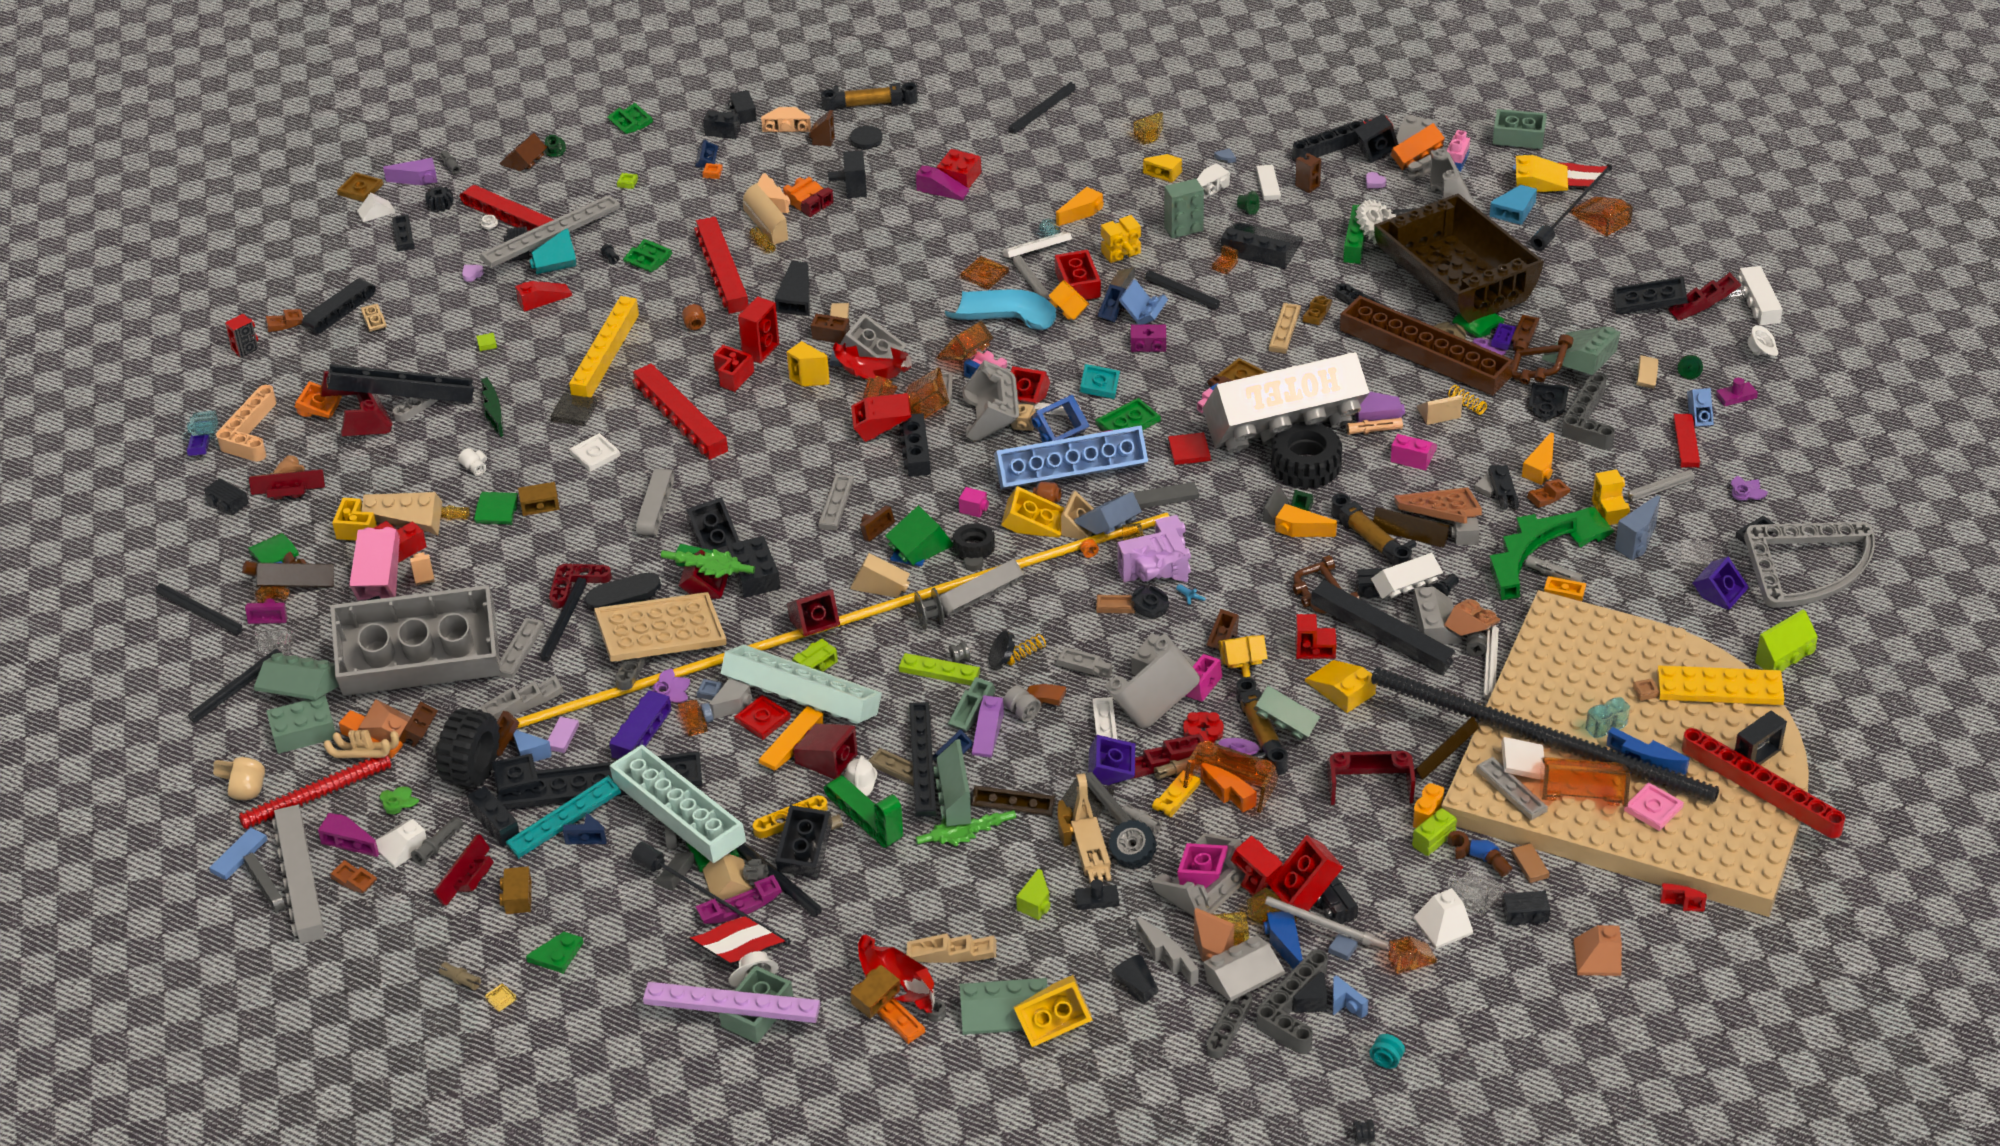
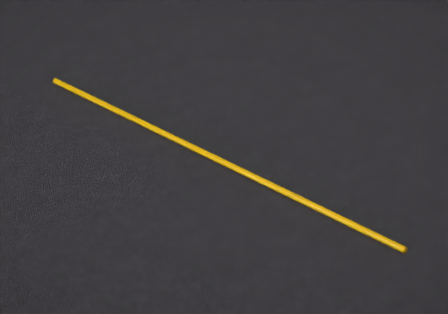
M1166 512L1117 528L1109 534L1105 535L1103 532L1018 559L1016 562L1020 568L1031 566L1080 550L1081 543L1086 539H1093L1096 544H1100L1155 526L1156 519L1169 517V514ZM996 567L917 592L922 600L931 597L932 588H935L938 594H943ZM914 593L839 616L841 624L839 626L914 603ZM797 629L747 646L763 651L804 638V636ZM725 653L674 668L675 677H682L723 664ZM661 673L637 680L629 690H620L615 687L517 718L520 722L517 729L653 686L659 681Z

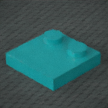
M1085 364L1079 392L1115 399L1120 371Z

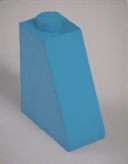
M1519 185L1494 199L1490 204L1489 217L1522 225L1536 203L1537 189Z

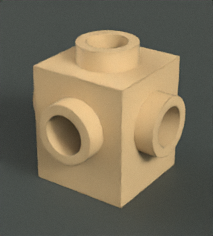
M1018 404L1019 417L1015 422L1011 423L1014 430L1033 431L1034 426L1031 416L1036 412L1034 405Z

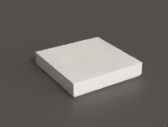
M600 433L569 449L570 454L590 472L621 456L620 451Z
M1507 737L1502 739L1505 773L1540 780L1545 779L1546 769L1543 745Z

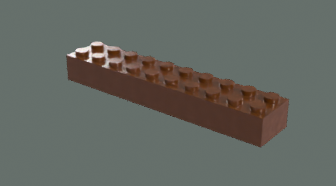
M1357 297L1340 314V331L1492 396L1512 377V359L1365 297Z

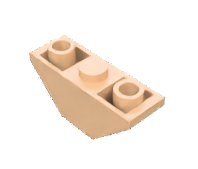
M778 107L761 117L762 132H809L811 128L810 116L796 107Z
M766 173L762 174L757 184L782 213H788L789 197L784 195L781 188L776 186L772 178H769Z
M414 554V558H410V564L415 585L435 582L429 554Z

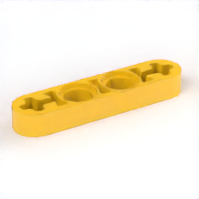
M818 795L793 804V806L828 810L827 799ZM789 806L756 819L752 825L754 835L757 838H767L782 832L785 822L777 823L776 820L779 818L786 819Z

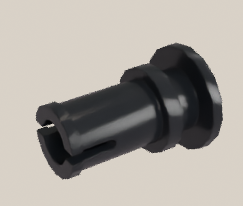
M1452 573L1444 580L1435 582L1432 587L1448 596L1451 589L1458 584L1459 578Z

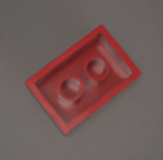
M1089 250L1055 255V273L1059 283L1065 280L1085 300L1101 297V280Z
M757 296L739 314L738 322L742 351L753 355V361L761 364L780 342L776 303Z
M1306 835L1268 882V885L1282 902L1309 911L1344 867L1322 842Z

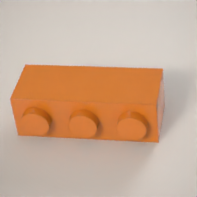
M1432 123L1392 149L1391 156L1399 167L1404 170L1412 162H1417L1429 156L1431 151L1441 149L1445 137L1435 124Z

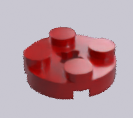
M1191 712L1187 715V719L1183 724L1184 737L1201 734L1207 746L1214 745L1216 740L1223 737L1224 725L1218 713Z

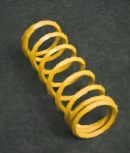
M1453 385L1448 392L1449 397H1453L1457 393L1460 395L1463 391V406H1467L1468 409H1472L1478 415L1485 412L1487 408L1485 401L1479 403V398L1474 400V395L1469 397V392L1464 394V389L1459 392L1460 387L1457 385ZM1456 386L1452 396H1450L1451 389Z
M1036 634V637H1031L1030 640H1025V643H1020L1019 646L1014 647V656L1018 661H1020V656L1015 651L1017 647L1021 656L1026 658L1024 650L1020 647L1022 644L1026 652L1031 655V650L1026 645L1027 641L1030 642L1034 652H1037V648L1031 641L1033 638L1040 649L1046 646L1045 639L1041 634ZM1038 635L1043 639L1044 646L1038 640ZM1013 655L1010 661L1007 662L1010 666L1015 664Z

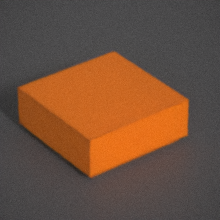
M706 163L703 178L719 179L723 166L721 164Z

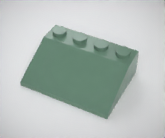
M1599 327L1567 332L1566 335L1573 337L1574 341L1572 347L1566 351L1562 366L1594 375L1617 351L1621 332L1616 331L1613 327ZM1558 352L1545 353L1542 356V360L1555 363Z

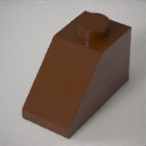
M833 110L825 113L814 123L813 128H810L809 137L812 138V145L832 146L835 139Z

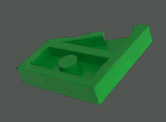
M562 932L527 954V962L564 974L583 945V937Z

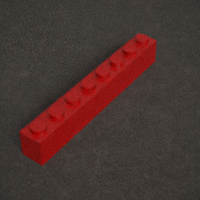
M716 216L696 220L697 227H694L696 238L698 237L699 246L702 247L703 257H706V264L710 269L714 285L717 287L723 308H727L729 314L744 311L748 307V296Z
M652 363L633 371V384L635 388L639 389L644 397L648 398L653 406L657 407L662 415L667 417L671 424L676 426L681 434L686 436L690 443L699 449L702 455L711 460L728 452L727 437Z

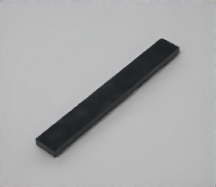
M929 702L909 703L915 817H935L936 802Z

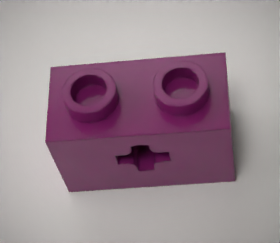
M1166 324L1131 325V352H1166Z

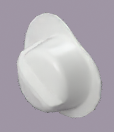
M1754 326L1752 334L1748 338V346L1753 354L1756 356L1765 354L1777 356L1778 350L1773 335L1762 326Z
M861 755L860 759L849 762L844 777L864 795L868 796L873 790L877 771Z
M751 952L741 958L739 968L729 977V984L738 987L755 965L775 974L779 968L778 964L770 960L766 952Z

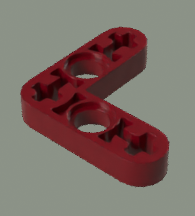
M594 564L559 565L556 569L549 595L551 606L557 609L563 608L570 594L573 582L575 583L578 577L585 578L587 583L609 582L612 579L610 567ZM582 572H588L586 575H580ZM561 584H565V585H566V586L563 587V588L557 587L558 585H561Z

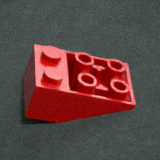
M908 393L867 397L851 406L853 428L865 442L876 438L881 433L891 430L894 426L912 417Z

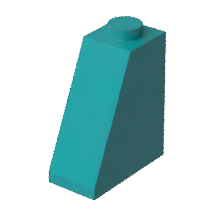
M564 229L532 252V259H529L531 269H535L536 274L576 266V256L568 229Z

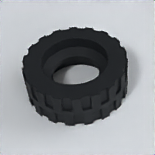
M966 524L958 527L954 531L955 533H953V550L959 557L972 559L986 558L994 552V531L986 525ZM970 540H979V541H981V542H978V543H968L967 541H970Z

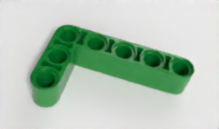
M840 775L824 786L827 797L883 848H887L903 837L902 807L895 795L891 794L875 804L843 775Z

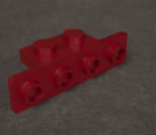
M323 469L250 476L249 484L252 495L267 493V498L272 497L276 500L289 495L292 498H297L305 494L307 489L324 488L325 479Z
M477 834L433 890V893L443 906H447L457 892H470L476 889L479 881L489 872V868L494 863L490 856H485L490 847L481 834Z

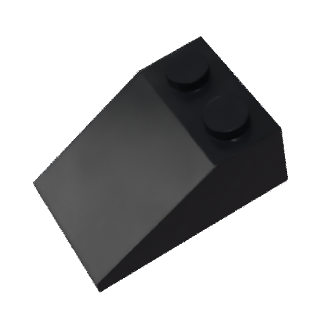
M722 497L686 510L687 521L700 548L716 549L721 553H725L728 551L727 544L740 541Z

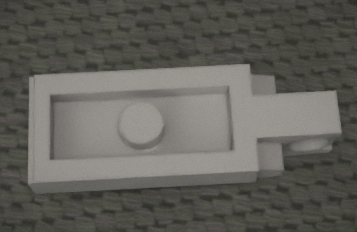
M1064 647L1057 659V665L1103 677H1110L1112 674V664L1105 662L1101 659V656Z

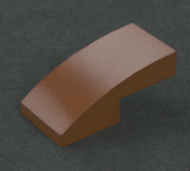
M301 309L283 310V315L265 317L268 332L295 327L301 324L303 320Z
M1560 479L1545 482L1544 487L1541 489L1529 491L1527 498L1540 508L1563 498L1570 493L1571 489Z
M1037 684L1029 686L1027 691L1041 702V706L1043 702L1060 706L1066 694V687L1052 684Z
M345 860L331 872L330 877L339 884L359 893H364L377 880V877L364 868L360 867L357 869Z

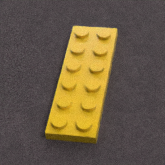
M1658 665L1659 700L1784 705L1785 699L1781 670Z

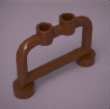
M1562 334L1559 337L1558 345L1528 348L1529 345L1524 341H1515L1513 346L1515 355L1513 358L1512 378L1519 380L1522 384H1529L1531 378L1542 383L1545 381L1546 376L1556 374L1562 367L1567 349L1572 347L1573 337ZM1558 352L1556 362L1552 368L1545 369L1539 367L1536 371L1523 369L1522 372L1517 373L1522 356Z
M1330 555L1322 557V562L1296 571L1293 576L1294 584L1292 588L1296 596L1303 595L1301 597L1303 607L1310 606L1311 609L1320 614H1326L1327 612L1311 604L1312 593L1309 592L1305 581H1302L1301 577L1320 571L1327 582L1342 589L1330 572L1335 570V563ZM1357 592L1350 593L1351 595L1360 599Z

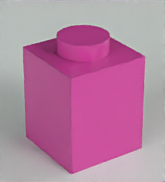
M965 487L959 497V513L980 518L983 512L988 509L987 492Z

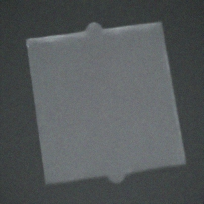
M1681 539L1680 565L1707 567L1713 561V542L1699 541L1698 539Z

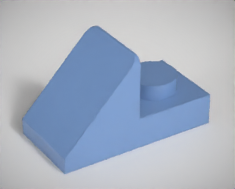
M1337 975L1333 977V1015L1346 1006L1351 1013L1356 1014L1361 1019L1366 1016L1368 1012V999Z

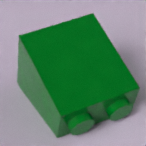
M919 505L885 535L889 540L887 545L894 552L898 550L900 552L898 556L905 563L909 561L913 566L915 563L935 556L953 546V542L940 525Z

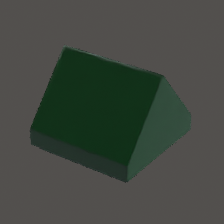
M1295 490L1291 506L1310 511L1314 504L1313 494Z

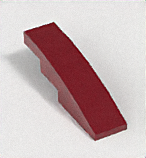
M1729 272L1718 282L1712 280L1700 290L1695 287L1687 294L1688 303L1671 306L1668 310L1680 321L1711 307L1741 287V284Z
M1201 734L1165 740L1162 747L1144 750L1143 756L1135 757L1134 778L1157 773L1154 772V767L1169 764L1172 760L1179 761L1190 756L1194 758L1207 751L1208 746Z

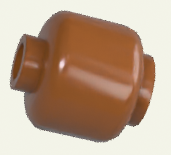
M691 304L683 309L682 319L688 329L698 330L705 325L706 315L701 306Z
M1042 481L1033 489V494L1055 504L1061 500V488L1055 482Z

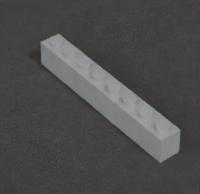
M299 805L274 810L276 819H272L274 831H278L275 834L277 846L281 845V848L277 850L280 861H284V863H280L282 875L287 877L283 878L285 891L289 890V893H286L288 906L292 905V908L288 910L291 921L295 920V923L291 924L294 937L298 936L300 944L326 938Z

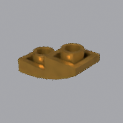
M1315 296L1310 302L1308 311L1303 315V322L1319 326L1327 315L1332 300L1327 299L1325 296Z
M1060 800L1057 810L1058 832L1063 846L1066 847L1072 845L1071 836L1074 835L1071 826V819L1073 813L1071 808L1067 807L1063 800Z

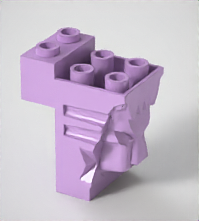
M1177 515L1156 519L1155 534L1117 542L1118 572L1123 582L1135 581L1137 578L1145 582L1155 577L1157 579L1172 577L1174 580L1188 582V574L1191 572L1188 560L1191 559L1189 549L1185 548L1183 537L1185 525L1183 522H1180Z

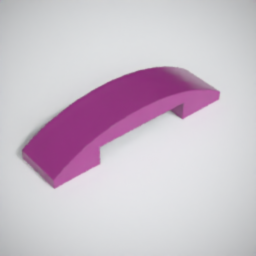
M774 875L754 882V889L724 901L745 914H750L776 898L782 892V889ZM716 899L695 906L704 924L721 923L742 917L721 903H717Z

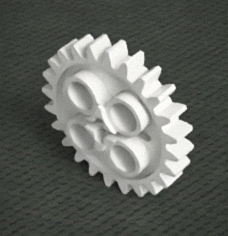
M1369 199L1357 207L1356 218L1359 219L1357 223L1361 225L1360 229L1365 231L1364 235H1368V240L1372 239L1373 243L1376 244L1374 225L1396 217V214H1391V209L1387 210L1386 205L1382 206L1381 202L1376 203L1375 200L1371 201Z

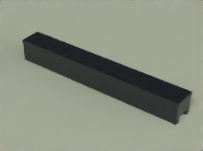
M330 364L326 379L327 389L463 403H472L474 387L472 386L473 378Z
M1323 580L1315 590H1312V605L1444 676L1445 672L1453 664L1452 655L1455 653V650L1335 585Z

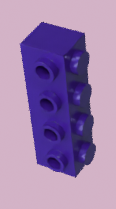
M648 690L645 696L641 697L637 707L631 711L629 718L620 726L615 737H612L609 747L611 748L612 758L620 759L640 745L647 746L672 711L670 696Z

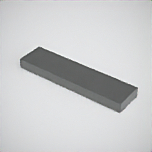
M1195 482L1133 492L1141 509L1199 499V492Z

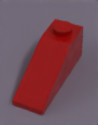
M529 281L515 286L518 303L524 312L572 296V292L567 285L562 283Z

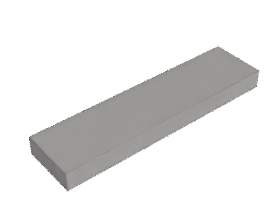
M835 475L818 523L819 529L837 531L854 483V476Z
M525 618L500 659L501 677L514 678L544 628V621Z
M1491 757L1477 765L1476 771L1530 820L1547 812L1548 806L1510 773H1505L1504 767L1495 758Z

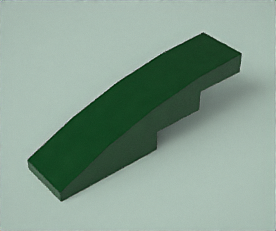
M488 377L481 379L485 418L497 434L502 437L504 436V424L499 398Z

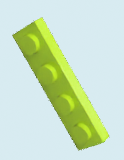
M904 653L899 665V672L971 686L975 677H979L980 667Z

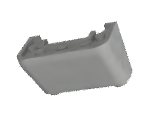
M1445 149L1431 151V191H1435V189L1441 190L1443 199L1460 194L1475 206V202L1450 153Z
M984 360L962 389L964 401L969 405L976 406L977 420L973 425H969L966 428V437L976 441L1008 426L1019 417L1017 386L1014 374L1007 369Z
M1165 633L1155 641L1153 646L1158 657L1128 682L1125 678L1117 676L1104 685L1120 709L1142 729L1154 724L1194 689L1200 681V676Z
M1204 833L1195 844L1228 846L1220 877L1205 889L1204 885L1197 884L1194 886L1192 882L1180 885L1178 877L1172 881L1169 875L1160 874L1151 881L1155 892L1193 917L1196 908L1212 914L1241 887V883L1246 875L1230 861L1235 849L1242 844L1241 840Z

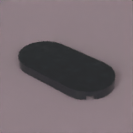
M654 573L633 575L594 587L586 594L585 601L587 607L591 610L592 608L642 601L656 594L655 591L661 589V581L659 576Z

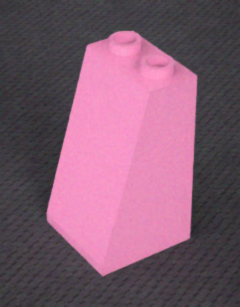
M385 527L383 529L365 528L364 530H358L350 578V588L357 600H368L376 596H380L381 599L396 597L400 536L396 529Z

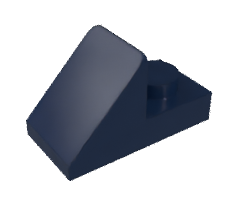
M1110 284L1097 317L1115 323L1120 309L1126 310L1119 301L1126 289Z
M586 813L584 824H564L563 826L565 845L607 844L605 827L588 813Z

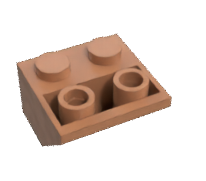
M1466 599L1454 606L1444 626L1462 636L1486 630L1499 623L1501 619L1496 617V613L1480 607L1477 601Z

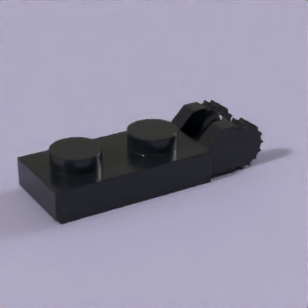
M1490 465L1488 473L1501 509H1507L1508 500L1512 509H1518L1519 500L1508 466Z

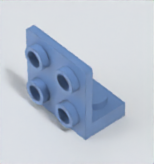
M1135 279L1131 281L1119 299L1138 325H1144L1155 320L1168 300L1164 294L1159 297L1154 296L1150 298Z

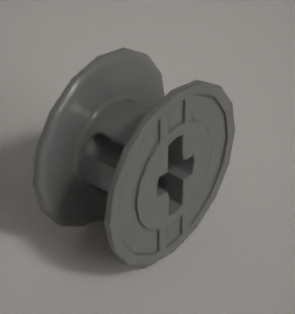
M932 588L931 598L922 600L918 592H915V608L922 628L924 630L927 629V619L937 617L938 622L944 625V612L937 590Z

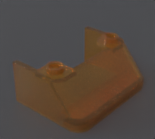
M1203 741L1198 743L1187 761L1183 787L1187 788L1201 764L1207 763L1224 769L1242 780L1262 786L1257 812L1261 813L1277 784L1278 773L1275 765L1268 760H1263L1212 743L1211 741Z
M1543 757L1541 758L1540 796L1542 800L1556 801L1557 797H1561V795L1600 798L1607 801V805L1620 806V803H1622L1623 807H1628L1631 773L1626 765L1621 763Z

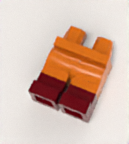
M799 177L796 179L793 187L786 185L783 188L784 195L789 197L790 205H793L808 217H812L820 212L821 209L823 210L833 204V190L829 187L826 189L821 187L811 177L806 179Z

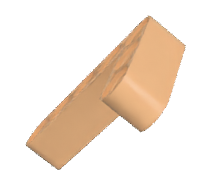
M260 386L218 430L216 436L222 452L256 462L266 458V450L262 438L249 435V433L276 405L272 386Z

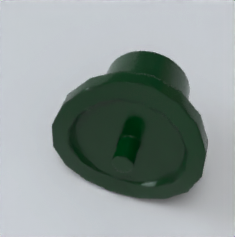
M556 135L546 137L545 146L547 148L544 150V153L547 156L556 158L565 153L566 144L562 138Z
M1250 191L1247 195H1239L1237 198L1238 209L1246 210L1251 215L1256 214L1260 207L1258 194L1255 191Z
M1686 355L1678 362L1677 369L1682 377L1695 379L1701 375L1703 363L1696 355Z

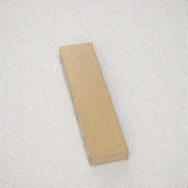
M1283 303L1269 344V351L1287 353L1301 311V305Z

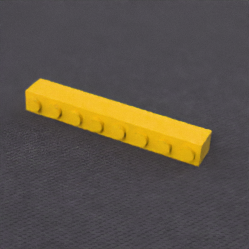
M620 296L569 383L572 400L589 403L639 316L637 298Z

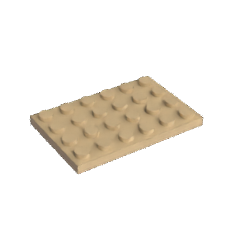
M708 592L594 608V615L611 662L726 645L725 634Z

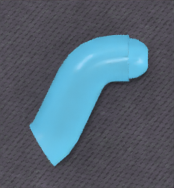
M1025 290L962 291L961 303L956 313L945 311V315L948 318L957 320L1018 318L1023 320L1031 329L1046 330L1055 322L1056 308L1044 297Z

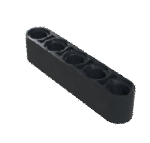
M1354 121L1295 141L1292 149V160L1296 162L1298 157L1308 160L1306 154H1311L1318 158L1358 144L1354 129L1360 127L1361 122Z
M362 278L356 279L306 314L302 320V326L316 334L322 333L370 299L375 294V285Z

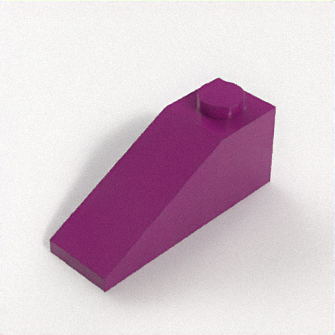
M922 165L916 173L917 191L961 201L964 200L969 192V188L938 168Z
M328 813L318 829L321 844L375 857L379 855L376 840L346 816Z

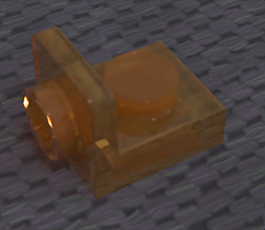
M1223 245L1221 247V255L1212 264V269L1227 275L1238 264V250Z

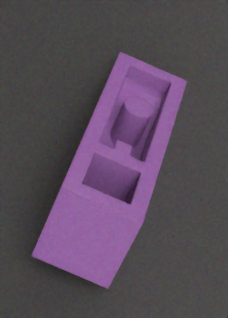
M432 158L383 167L386 182L413 185L437 182Z
M983 696L972 755L992 758L1004 716L1003 698Z

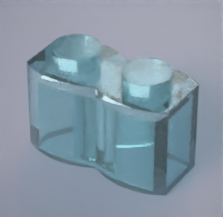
M216 410L194 412L192 417H190V422H187L188 432L192 433V436L215 434L218 428Z
M1622 697L1610 699L1605 704L1590 708L1587 713L1585 729L1594 738L1607 735L1612 727L1618 730L1622 729L1628 724L1630 705Z

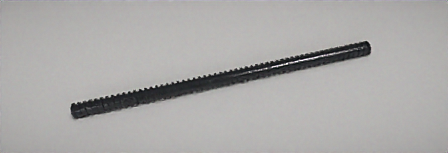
M1377 667L1372 674V684L1375 685L1377 683L1380 687L1383 685V688L1386 689L1389 687V690H1395L1397 693L1401 692L1402 695L1406 694L1408 697L1418 698L1419 701L1424 700L1425 703L1430 702L1431 705L1436 704V707L1442 706V709L1448 708V711L1459 712L1462 716L1465 714L1468 718L1470 716L1474 717L1479 722L1489 723L1490 726L1495 725L1496 728L1501 727V730L1507 729V732L1513 731V734L1519 733L1521 737L1525 735L1527 739L1537 740L1538 743L1543 742L1544 745L1549 744L1550 747L1555 746V749L1561 748V751L1564 752L1567 750L1569 754L1573 752L1575 756L1586 757V760L1592 759V762L1598 761V764L1604 763V766L1607 767L1609 765L1610 768H1616L1617 771L1629 772V775L1635 774V777L1641 776L1643 780L1646 778L1647 781H1653L1654 784L1660 783V786L1672 787L1674 791L1677 789L1678 792H1684L1685 795L1691 794V797L1703 798L1705 802L1709 800L1711 804L1715 803L1718 797L1719 786L1713 787V784L1709 783L1707 785L1704 781L1701 783L1699 779L1695 781L1693 777L1681 776L1679 772L1675 774V771L1672 770L1670 772L1669 769H1663L1662 766L1656 767V764L1644 763L1642 759L1638 761L1636 757L1633 759L1632 756H1626L1625 753L1613 752V749L1607 750L1605 746L1601 748L1599 744L1596 746L1595 743H1589L1588 740L1583 741L1582 738L1577 739L1576 736L1565 735L1562 731L1560 733L1556 729L1553 731L1551 727L1547 729L1545 725L1534 724V721L1528 722V719L1522 720V717L1510 716L1508 712L1506 714L1502 710L1499 712L1497 708L1493 710L1491 706L1481 705L1480 702L1475 703L1474 700L1469 701L1468 698L1463 699L1462 696L1457 697V694L1451 695V692L1445 693V690L1439 691L1437 687L1434 689L1431 685L1429 687L1425 683L1422 685L1420 681L1416 682L1414 679L1404 678L1403 675L1399 676L1397 673L1387 672L1386 669L1381 670L1380 667Z

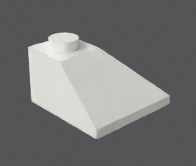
M411 819L376 839L379 854L396 868L412 858L411 852L414 849H418L427 837L425 829L414 819Z
M1452 888L1434 895L1414 916V921L1435 949L1473 934L1464 903Z

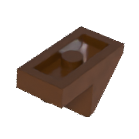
M1220 609L1206 645L1219 650L1218 641L1231 639L1232 636L1237 637L1239 615Z

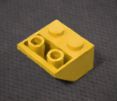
M802 341L787 351L790 380L800 386H818L830 383L828 357L825 353Z

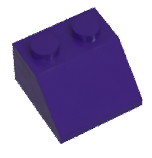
M1728 556L1712 561L1692 582L1703 599L1726 610H1729L1749 588Z
M1096 735L1089 748L1088 773L1092 772L1104 785L1134 778L1135 743Z

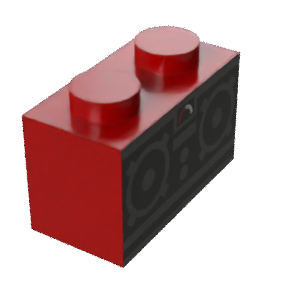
M241 314L225 322L231 349L240 358L259 349L257 344L259 340L254 331L255 324L251 318Z

